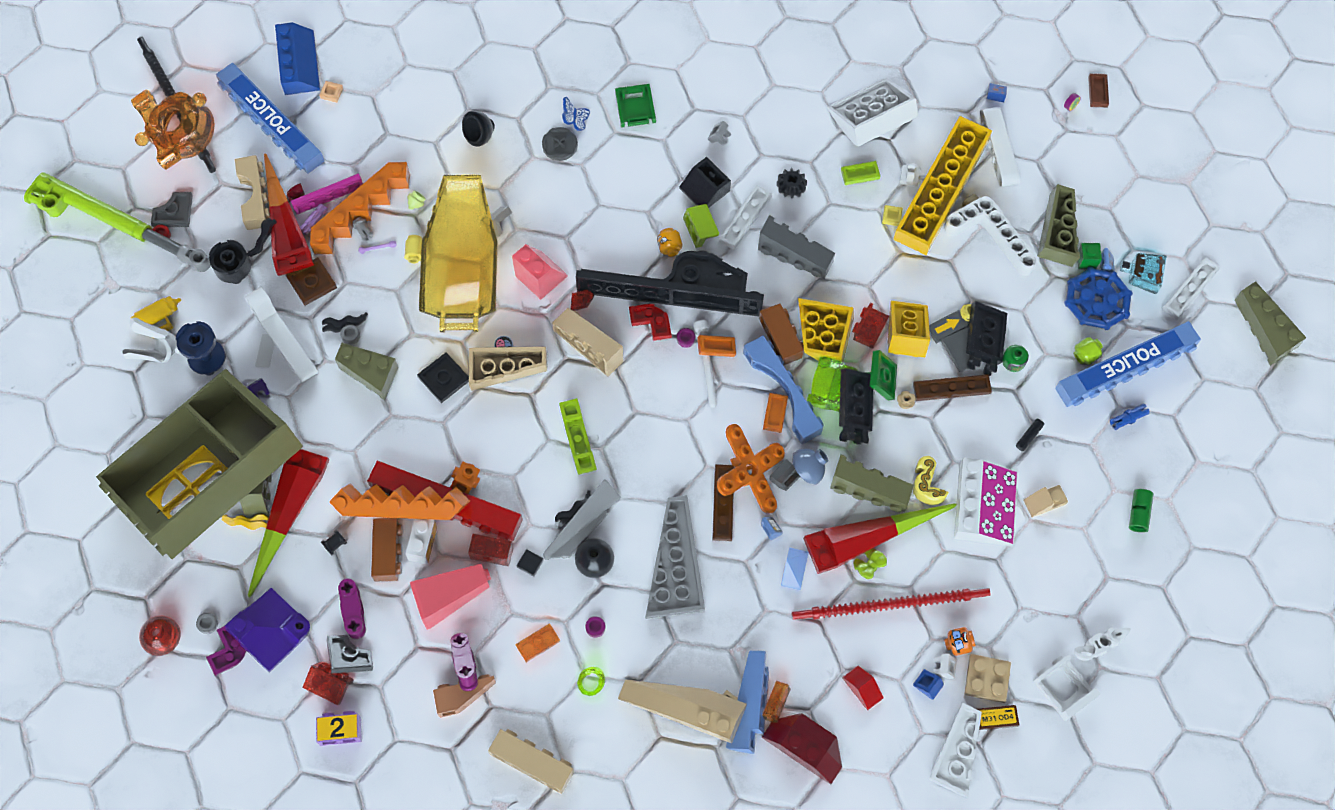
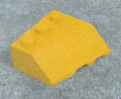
M798 298L804 353L822 364L842 367L854 320V308Z

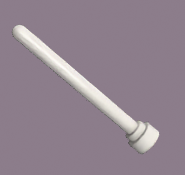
M700 320L694 323V330L697 335L708 334L709 322L707 320ZM702 355L709 405L716 407L717 400L710 356Z

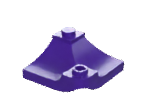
M271 587L254 603L234 616L225 625V629L240 643L241 647L270 673L307 637L310 631V624L301 613L293 609ZM302 624L303 628L297 629L296 625Z

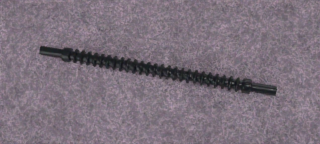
M138 37L137 41L143 50V56L162 91L167 96L168 102L171 104L173 111H175L194 149H196V153L204 161L209 172H215L216 168L210 159L209 151L204 146V142H202L191 119H189L190 117L187 115L183 104H181L153 50L149 49L145 39Z

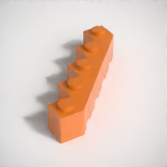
M388 162L311 227L310 246L314 255L333 254L334 238H352L353 221L358 217L371 221L372 205H390L391 189H409L410 172L407 162Z
M351 483L341 488L329 501L342 516L435 520L452 519L470 502L457 487L448 492L443 499L430 486L421 491L415 498L403 485L394 490L390 496L377 484L361 495Z

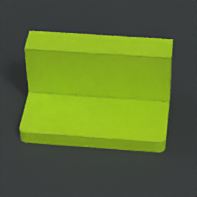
M707 204L686 209L683 220L695 248L702 247L706 239L719 236V231Z

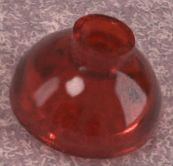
M164 615L148 619L142 625L139 632V641L142 648L154 656H163L172 652L179 644L181 638V630L178 623ZM159 629V633L154 636V630Z

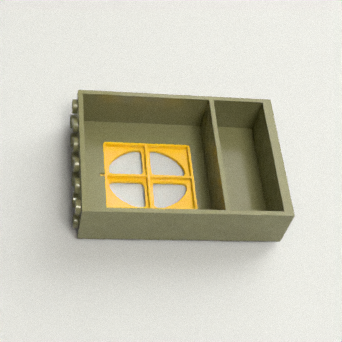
M225 368L99 473L96 478L100 481L99 488L105 494L110 492L107 495L110 500L145 535L144 537L153 546L156 543L158 544L155 547L162 556L167 554L173 559L300 450L303 445L278 415ZM205 462L213 463L210 468L192 483L182 474L185 469L193 465ZM216 472H222V474L218 478H216L211 484H209L204 490H202L201 492L198 490L199 487L203 483H205L209 478H211ZM178 479L185 486V489L162 507V497L167 486L172 480ZM188 496H194V498L190 502H188L183 508H181L176 514H174L173 516L170 515V512L175 507H177L182 501H184Z

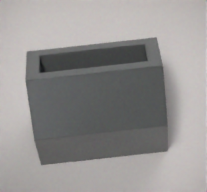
M786 459L770 475L769 480L778 488L787 491L800 478V475L797 473L794 465Z

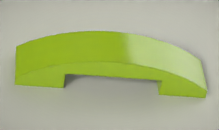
M578 399L560 402L559 407L578 475L596 471L597 468Z

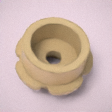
M903 391L897 396V402L902 409H909L915 405L916 397L914 394H910L909 391Z

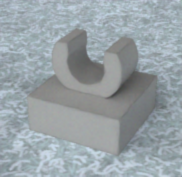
M725 121L716 124L707 140L711 143L718 141L721 145L726 144L728 141L724 139L723 135L727 138L732 135L727 130L729 125Z

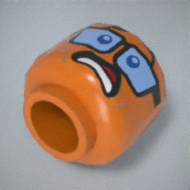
M966 627L950 630L947 634L948 638L944 639L947 651L951 650L955 656L970 653L973 651V647L976 646L972 630L968 631Z

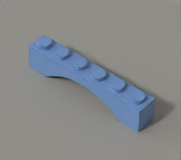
M763 335L744 345L743 354L752 368L772 377L786 392L793 411L792 430L803 445L821 435L824 424L819 416L816 417L812 404L803 397L804 394L801 387L795 385L791 372L789 370L786 371L782 358L773 351L774 347L771 341L766 340Z

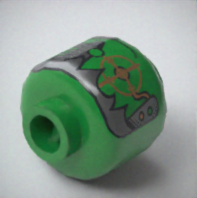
M1021 345L1009 346L1003 354V366L1010 372L1021 371L1029 360L1028 351Z

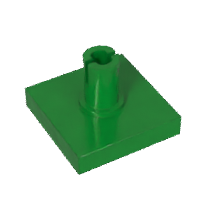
M873 351L871 372H865L871 374L870 387L888 401L895 400L897 364L882 351Z

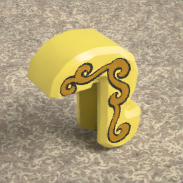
M923 456L919 459L915 468V473L920 474L917 475L914 481L913 494L919 501L925 504H941L949 492L930 487L937 462L931 456Z

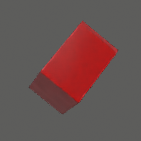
M859 665L842 677L867 711L884 699L874 677Z

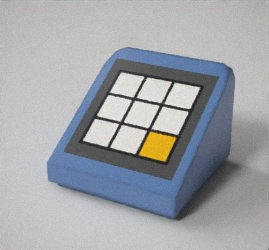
M773 517L762 518L761 527L770 540L783 534V531Z

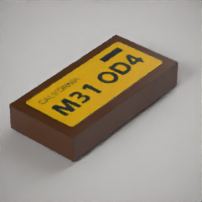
M1016 705L977 709L982 712L979 730L1018 727L1020 725Z

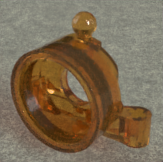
M145 89L131 99L133 107L139 112L145 123V132H139L135 135V143L138 146H146L150 141L155 145L157 149L156 159L163 169L167 170L182 159L192 158L200 154L210 143L215 123L212 112L205 105L207 98L204 93L197 92L190 96L184 92H177L166 97L158 105L152 93ZM180 111L181 122L179 126L173 131H167L170 120Z

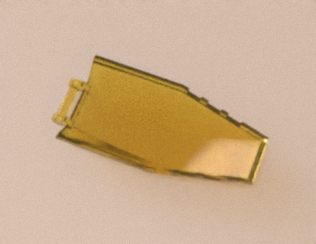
M443 175L437 193V200L435 205H433V213L430 221H428L425 237L422 239L419 312L440 318V333H445L446 330H473V332H479V318L496 311L498 241L481 175ZM446 319H473V323H446Z

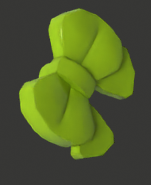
M875 548L865 552L866 557L869 559L867 563L858 558L853 562L854 569L858 570L863 578L872 579L877 568L887 566V558Z

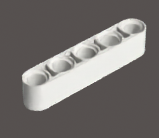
M1000 107L981 109L980 120L982 126L992 130L987 145L999 186L1019 184L1020 175Z

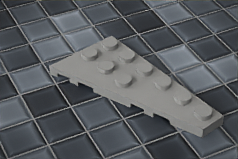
M687 495L667 499L645 619L705 611Z

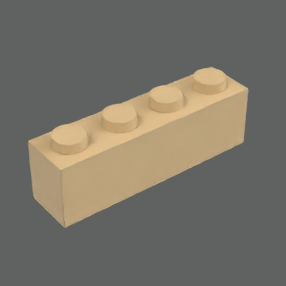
M500 729L488 753L562 794L574 773L573 768H571L572 764L562 758L558 761L553 758L554 754L546 749L542 751L536 749V744L528 739L522 741L516 738L518 735L509 729L506 732Z

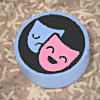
M500 336L495 340L494 347H513V342L507 336Z

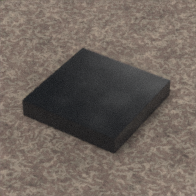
M447 352L417 374V378L441 404L469 382V376Z

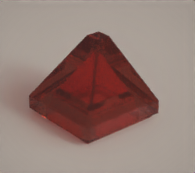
M588 290L572 293L571 310L588 308L594 298V294Z

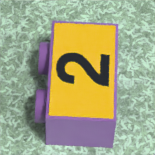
M344 711L343 715L324 713L322 717H316V742L320 746L362 742L360 715L355 713V711Z

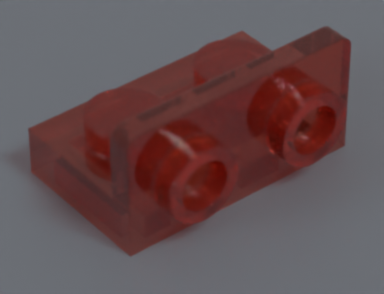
M870 302L868 307L863 308L860 314L862 319L860 323H855L852 332L854 333V341L874 349L889 319V315L873 309V303Z
M318 662L311 665L302 688L336 705H340L348 686L353 683L354 679L349 677L348 673L331 674L329 663Z

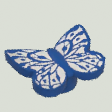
M564 97L563 122L567 125L573 124L577 131L584 130L586 127L584 121L588 119L590 110L586 108L576 109L568 97Z

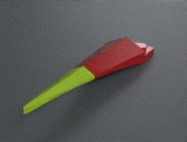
M300 449L284 463L248 591L249 598L256 590L296 518L323 478L330 460L328 457Z
M948 504L825 528L804 536L803 540L817 574L838 568L882 543L955 508L957 504Z

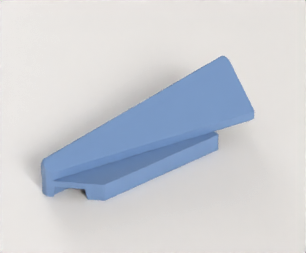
M749 651L737 699L740 702L746 703L747 706L733 742H727L726 744L727 749L754 754L755 733L764 734L769 669L765 666L766 651Z

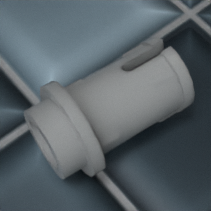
M358 217L353 221V228L357 229L363 241H368L367 236L371 239L373 233L368 228L366 219Z

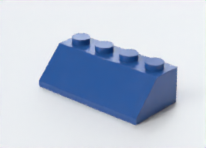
M293 22L276 24L280 82L284 94L292 95L320 91L314 30Z

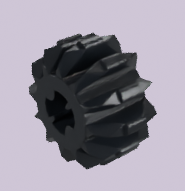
M791 167L790 171L784 169L783 174L778 175L776 186L779 193H784V198L788 195L791 199L794 198V195L799 198L801 193L806 191L807 179H805V173L800 174L799 169L793 171Z

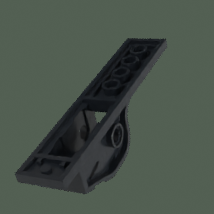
M704 250L686 251L679 254L673 262L670 275L664 279L587 269L576 270L575 276L577 293L734 314L759 317L764 300V294L757 291L746 292L747 272L738 267L736 269L722 261L723 259Z

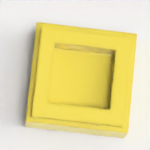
M885 205L882 224L898 226L901 222L903 208Z

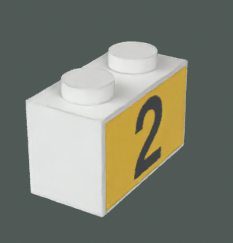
M414 519L406 550V556L409 561L429 563L437 531V524L434 519Z

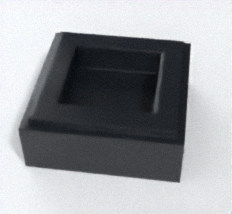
M526 549L516 566L518 569L534 577L544 558Z

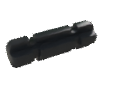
M1038 418L1035 419L1033 424L1017 442L1016 448L1020 451H1025L1045 423Z

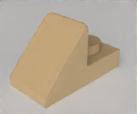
M1060 485L1050 489L1043 487L1023 500L1032 518L1068 503Z

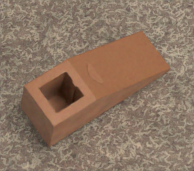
M488 674L479 676L477 687L471 691L462 690L459 681L456 685H439L438 689L433 690L439 718L459 714L496 684L494 676Z

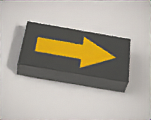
M958 310L930 324L929 332L937 344L942 338L967 328L969 324L962 318Z

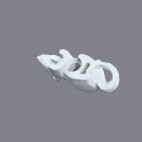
M1111 627L1104 634L1097 633L1084 646H1077L1074 649V654L1081 660H1091L1092 658L1102 656L1111 647L1118 646L1130 633L1131 628L1114 629Z

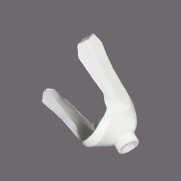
M132 318L129 321L130 328L134 332L151 336L156 340V350L124 349L122 354L125 359L167 362L174 353H180L176 346V337L169 331L150 325L138 318Z

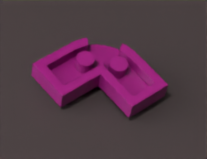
M225 626L216 630L224 649L206 657L214 676L237 666L243 660L246 650L225 629Z

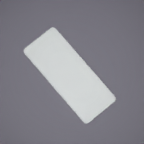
M262 334L255 367L270 368L275 344L268 334Z

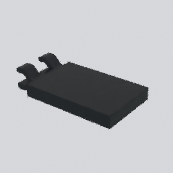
M977 301L971 304L966 353L971 355L967 363L968 369L975 370V366L980 367L981 362H984L986 365L983 374L991 376L992 372H997V365L1003 362L1008 313Z
M847 368L841 369L839 426L843 427V430L839 435L840 441L847 442L849 440L858 445H861V443L868 444L869 442L868 432L872 431L874 390L870 387L871 374Z

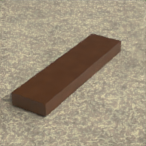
M989 374L913 382L916 401L992 393Z
M715 464L712 541H732L734 493L727 496L722 495L717 489V481L721 476L734 468L733 465Z

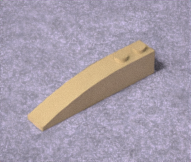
M625 680L618 699L729 743H732L747 706L746 703L709 689Z

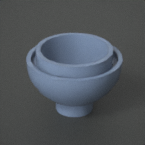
M799 449L793 453L792 459L794 468L800 477L807 483L817 485L823 479L825 464L829 461L827 455L821 449L817 451Z

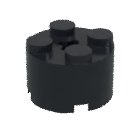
M227 240L224 243H217L210 250V265L221 281L239 284L249 274L252 263L241 243L235 240Z

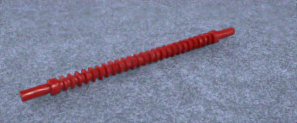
M967 588L962 589L961 592L960 590H957V592L952 590L951 593L946 591L945 594L943 592H940V594L935 592L934 595L929 593L928 596L926 594H923V596L918 594L917 597L912 595V598L901 596L900 599L895 597V600L884 598L883 601L878 599V602L872 600L871 603L868 600L866 603L861 601V604L856 602L854 605L851 602L850 605L845 603L844 606L839 604L837 607L835 605L833 607L828 605L827 608H824V606L819 608L817 606L812 607L811 610L792 612V620L813 618L815 620L820 619L821 616L823 618L826 616L830 618L831 615L836 617L837 614L840 616L845 614L847 616L848 613L853 615L854 612L859 614L860 611L864 614L865 611L870 613L871 610L876 612L877 609L881 612L882 609H885V611L888 608L893 610L894 607L896 609H899V607L904 609L905 606L910 608L911 605L913 607H916V605L921 607L922 604L927 606L928 603L930 605H933V603L938 605L939 602L944 604L945 601L947 603H950V601L955 603L956 600L961 602L962 599L963 601H970L971 598L991 596L990 588L977 590Z

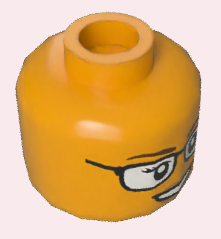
M673 228L663 229L657 236L659 250L664 255L669 257L676 256L683 247L680 233Z

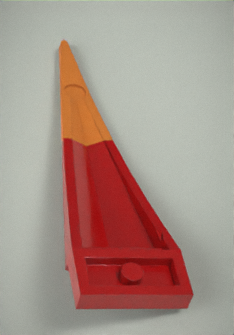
M265 153L264 161L270 218L277 221L271 229L272 259L276 274L282 276L314 266L309 246L271 162Z

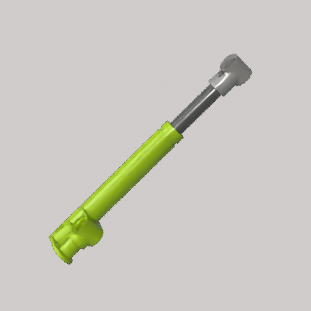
M45 172L40 173L24 194V201L26 203L36 204L38 208L47 212L50 217L60 216L70 205L142 242L147 240L176 255L179 260L193 266L198 272H205L211 266L203 250L194 249L186 244L181 245L153 231L152 226Z

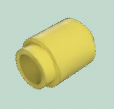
M409 235L405 241L404 258L409 263L415 264L423 260L424 241L421 236Z

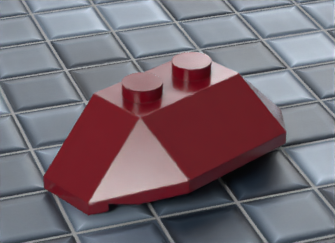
M803 713L772 720L761 737L830 785L842 769L837 736Z

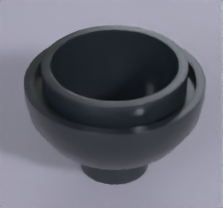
M481 111L467 112L462 120V132L467 142L475 147L488 143L495 129L493 120Z
M596 538L588 539L581 543L576 550V567L580 573L587 577H602L613 567L614 552L605 541ZM592 552H597L598 556L591 557L590 554Z

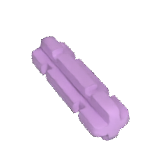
M319 204L315 209L316 211H313L305 220V223L300 226L304 235H307L311 231V227L328 211L325 205Z

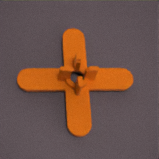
M731 424L727 426L725 434L736 456L730 459L735 468L718 479L717 489L722 495L727 496L741 487L750 485L761 510L767 514L773 513L777 508V501L763 473L783 460L785 456L784 448L779 443H772L754 455L741 427L737 424ZM751 469H752V473L749 474V473L747 472V470H751Z

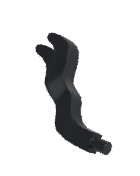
M268 218L261 223V234L256 241L255 247L248 251V256L252 257L262 252L263 245L271 234L272 226L277 223L275 219Z
M365 312L358 317L347 315L341 320L331 317L322 320V325H325L322 328V332L332 331L339 333L346 325L358 326L366 320L368 313Z
M587 490L585 498L576 501L569 511H561L556 514L555 522L560 520L559 529L567 525L591 496L590 490Z

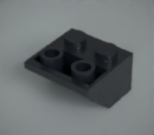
M705 157L691 169L679 186V189L696 206L707 204L708 208H710L730 192L731 180L708 157Z

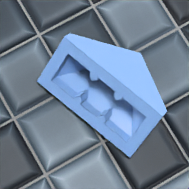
M789 547L781 586L801 590L809 552Z

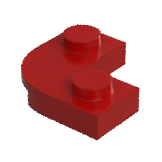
M655 304L629 306L631 326L650 324L653 341L672 338L668 314L662 309L655 307Z

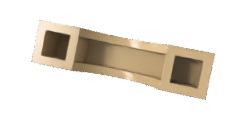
M256 155L234 159L236 175L240 183L253 188L251 198L241 205L242 220L247 230L261 228V223L264 220L270 218L269 208H266V203H269L266 192L264 193L266 181L261 172H264L263 163L258 161Z

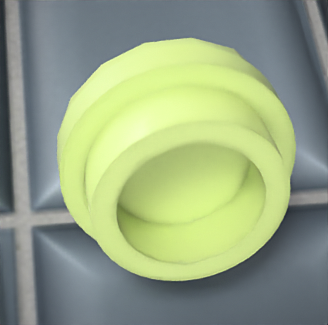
M414 190L407 196L408 208L413 210L423 207L426 198Z

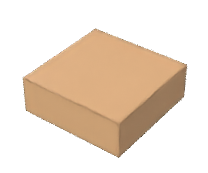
M325 81L320 98L337 103L343 91V85Z

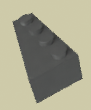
M769 215L760 231L758 250L764 255H771L777 258L780 262H787L799 270H805L815 277L825 279L834 261L835 252L816 241L809 242L804 234L800 232L795 234L789 230L790 226L785 223L780 225L774 222L775 218Z

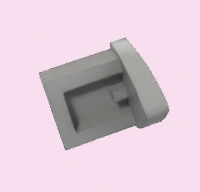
M500 207L484 219L490 230L497 237L502 234L499 223L512 214V211L509 207Z

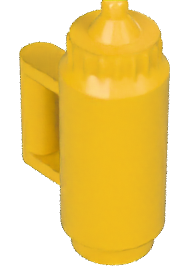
M171 296L162 298L135 312L130 318H138L150 325L165 319L167 323L159 328L169 331L173 329V326L168 316L178 310L177 305L181 302V298L172 299Z

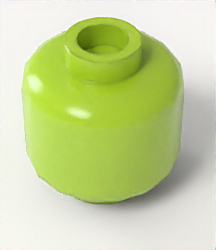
M1087 337L1075 345V352L1073 354L1080 364L1090 365L1102 356L1101 349L1103 346L1098 339L1094 340Z

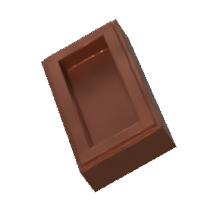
M1089 74L1090 107L1108 108L1107 74Z

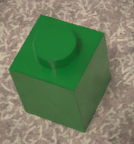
M1081 243L1078 252H1080V259L1077 261L1078 269H1087L1088 267L1097 269L1102 260L1100 243Z

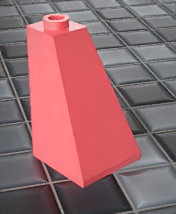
M481 563L410 582L421 619L426 629H431L488 589V581L491 580L488 568L483 569Z

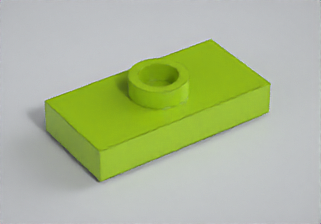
M876 161L841 167V174L845 185L878 180L881 177Z

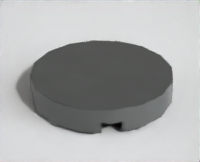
M552 128L543 136V152L552 160H567L577 151L578 142L576 135L567 128Z

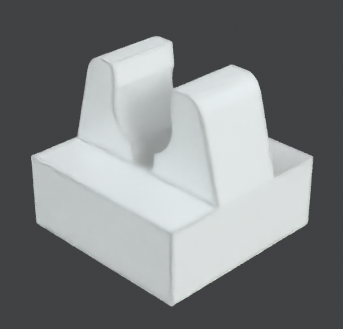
M910 163L902 165L899 184L917 187L920 167Z
M941 654V656L934 658V662L941 665L939 669H933V673L947 679H955L957 659L950 654Z

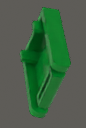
M650 84L615 88L621 128L625 127V122H627L628 127L649 124V119L652 120V123H656ZM642 93V97L625 99L627 94Z

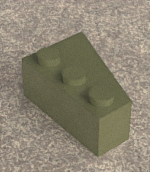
M341 343L335 357L339 369L356 381L361 382L383 400L386 399L399 368L395 358L346 343Z
M272 474L240 501L245 517L252 518L259 513L269 517L270 512L267 509L266 500H270L271 494L267 493L268 485L272 481Z

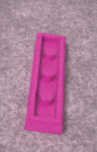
M358 173L291 201L296 215L316 208L319 204L328 203L354 192L363 182Z

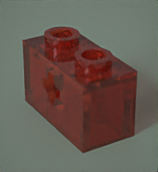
M472 534L468 550L470 559L503 566L510 565L513 553L512 541Z

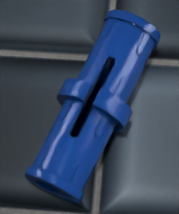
M1143 403L1132 410L1127 409L1124 411V414L1110 419V424H1115L1112 427L1114 430H1118L1127 424H1133L1137 419L1149 415V408L1144 410L1147 405Z

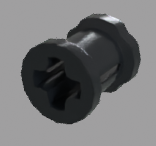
M336 529L334 534L326 541L322 540L321 544L332 556L336 549L343 544L346 545L347 542Z

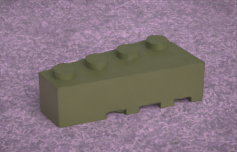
M1057 184L1050 193L1037 257L1073 267L1080 259V252H1078L1079 238L1076 231L1078 225L1075 218V189Z
M1256 281L1243 289L1234 300L1245 321L1249 322L1252 334L1256 335L1260 342L1259 346L1262 352L1266 353L1270 366L1298 348L1307 338Z
M840 455L830 489H833L838 494L846 493L852 495L857 500L865 499L871 501L876 506L890 507L895 512L906 511L913 490V484L892 475L884 477L880 470L875 468L865 469L863 463L858 461L851 463L846 461V456Z

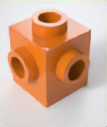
M463 461L460 467H455L451 475L454 479L450 488L454 489L457 487L461 492L469 494L472 487L476 489L480 478L477 477L480 469L476 468L473 464Z

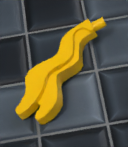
M262 513L252 518H247L243 515L229 517L227 514L221 517V520L229 526L242 525L250 530H256L260 527L266 528L267 523L263 520L269 519L267 515Z

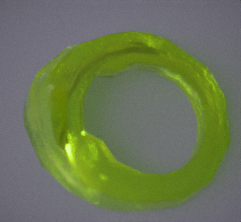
M599 667L584 669L578 678V689L587 696H594L599 693L605 685V675L602 669ZM591 673L596 674L599 677L597 688L594 691H586L582 685L583 679Z

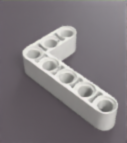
M983 196L948 216L945 224V232L948 235L956 236L981 222L1015 269L1021 275L1032 273L1037 262L1036 256L990 197Z
M262 286L247 294L245 298L255 317L299 380L303 383L317 374L316 367L282 321Z

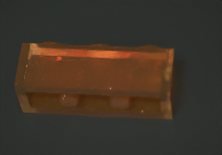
M779 681L775 682L762 715L766 721L777 723L791 690L788 684Z

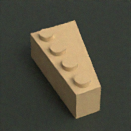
M567 308L552 322L553 331L607 377L623 363V346L582 318L578 312Z
M546 347L469 348V387L471 391L547 371Z

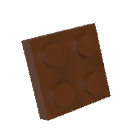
M319 257L313 259L314 266L286 274L288 281L304 306L337 288Z

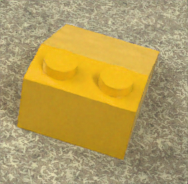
M891 301L887 340L888 353L925 358L930 342L928 305Z

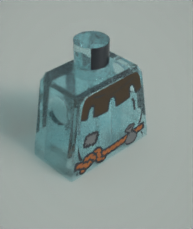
M1137 253L1132 262H1121L1120 271L1130 273L1128 280L1130 285L1157 294L1162 287L1167 256Z

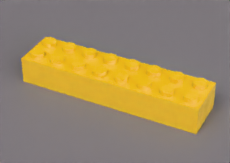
M959 116L898 225L893 240L927 256L986 148L992 130Z

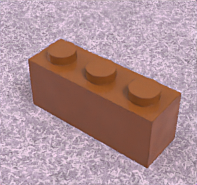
M781 303L761 310L759 320L774 347L776 355L782 358L784 365L802 359L804 345L802 340H798L796 336L797 330L794 324L791 325L787 309H783Z
M397 518L373 519L371 577L374 582L398 581L399 574H402V563L399 562V555H402V543H399V536L403 535V526L399 524Z

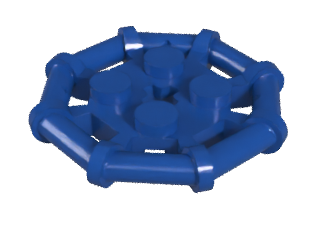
M1088 267L1087 270L1074 278H1069L1067 281L1068 289L1064 304L1079 320L1080 325L1083 326L1084 324L1103 328L1106 331L1123 319L1129 318L1133 292L1118 277L1117 272ZM1095 276L1108 279V281L1106 282L1102 279L1096 280ZM1088 278L1089 283L1082 286L1080 282ZM1112 282H1114V284L1118 287V289L1121 292L1117 293L1114 290V288L1111 286ZM1075 290L1079 292V299H1074ZM1100 296L1102 298V302H1100L1099 300L1095 301V297ZM1119 299H1123L1122 308L1117 307ZM1078 305L1082 308L1085 314H1083L1080 311V309L1077 307ZM1111 313L1116 314V316L1112 317L1111 319L1107 318V316ZM1096 315L1098 316L1097 318H1101V320L1089 318V316Z

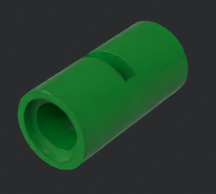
M1147 489L1134 490L1128 527L1130 530L1140 533L1149 531L1154 496L1152 491Z

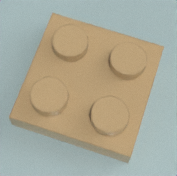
M970 654L964 695L1005 703L1011 662Z

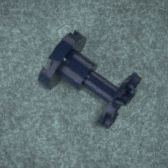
M196 321V323L192 324L187 323L179 329L176 334V346L179 352L187 358L188 364L194 372L211 376L222 367L226 359V353L223 346L216 341L214 331L207 323Z

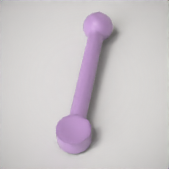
M390 241L389 243L376 245L372 247H360L358 251L359 253L364 254L365 251L385 247L393 248L396 247L397 244L396 241Z

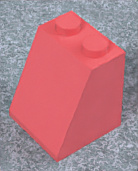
M527 244L512 255L515 276L540 300L568 277L546 254Z

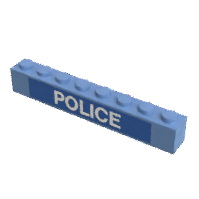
M233 62L216 74L217 84L222 91L226 90L230 99L233 102L237 101L240 109L245 114L248 113L253 123L259 124L263 133L266 136L270 135L273 143L277 147L281 146L284 149V154L289 159L292 158L299 170L303 169L309 174L325 162L321 151Z
M1188 321L1059 381L1055 389L1066 407L1071 405L1078 406L1084 402V399L1088 397L1091 399L1095 398L1105 389L1110 391L1118 383H1127L1137 374L1142 376L1152 367L1159 368L1169 359L1174 361L1184 352H1193L1198 348L1197 345L1201 338Z

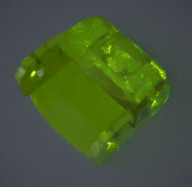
M825 356L820 357L813 377L811 394H808L807 401L814 407L839 412L841 369L859 370L838 360Z

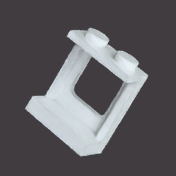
M1069 654L1064 658L1062 656L1056 658L1052 662L1054 666L1050 669L1044 667L1036 674L1038 678L1034 681L1035 685L1064 721H1067L1101 695L1097 688L1092 689L1071 664L1069 660L1072 657ZM1059 668L1065 671L1078 688L1077 692L1065 701H1060L1045 683V678Z

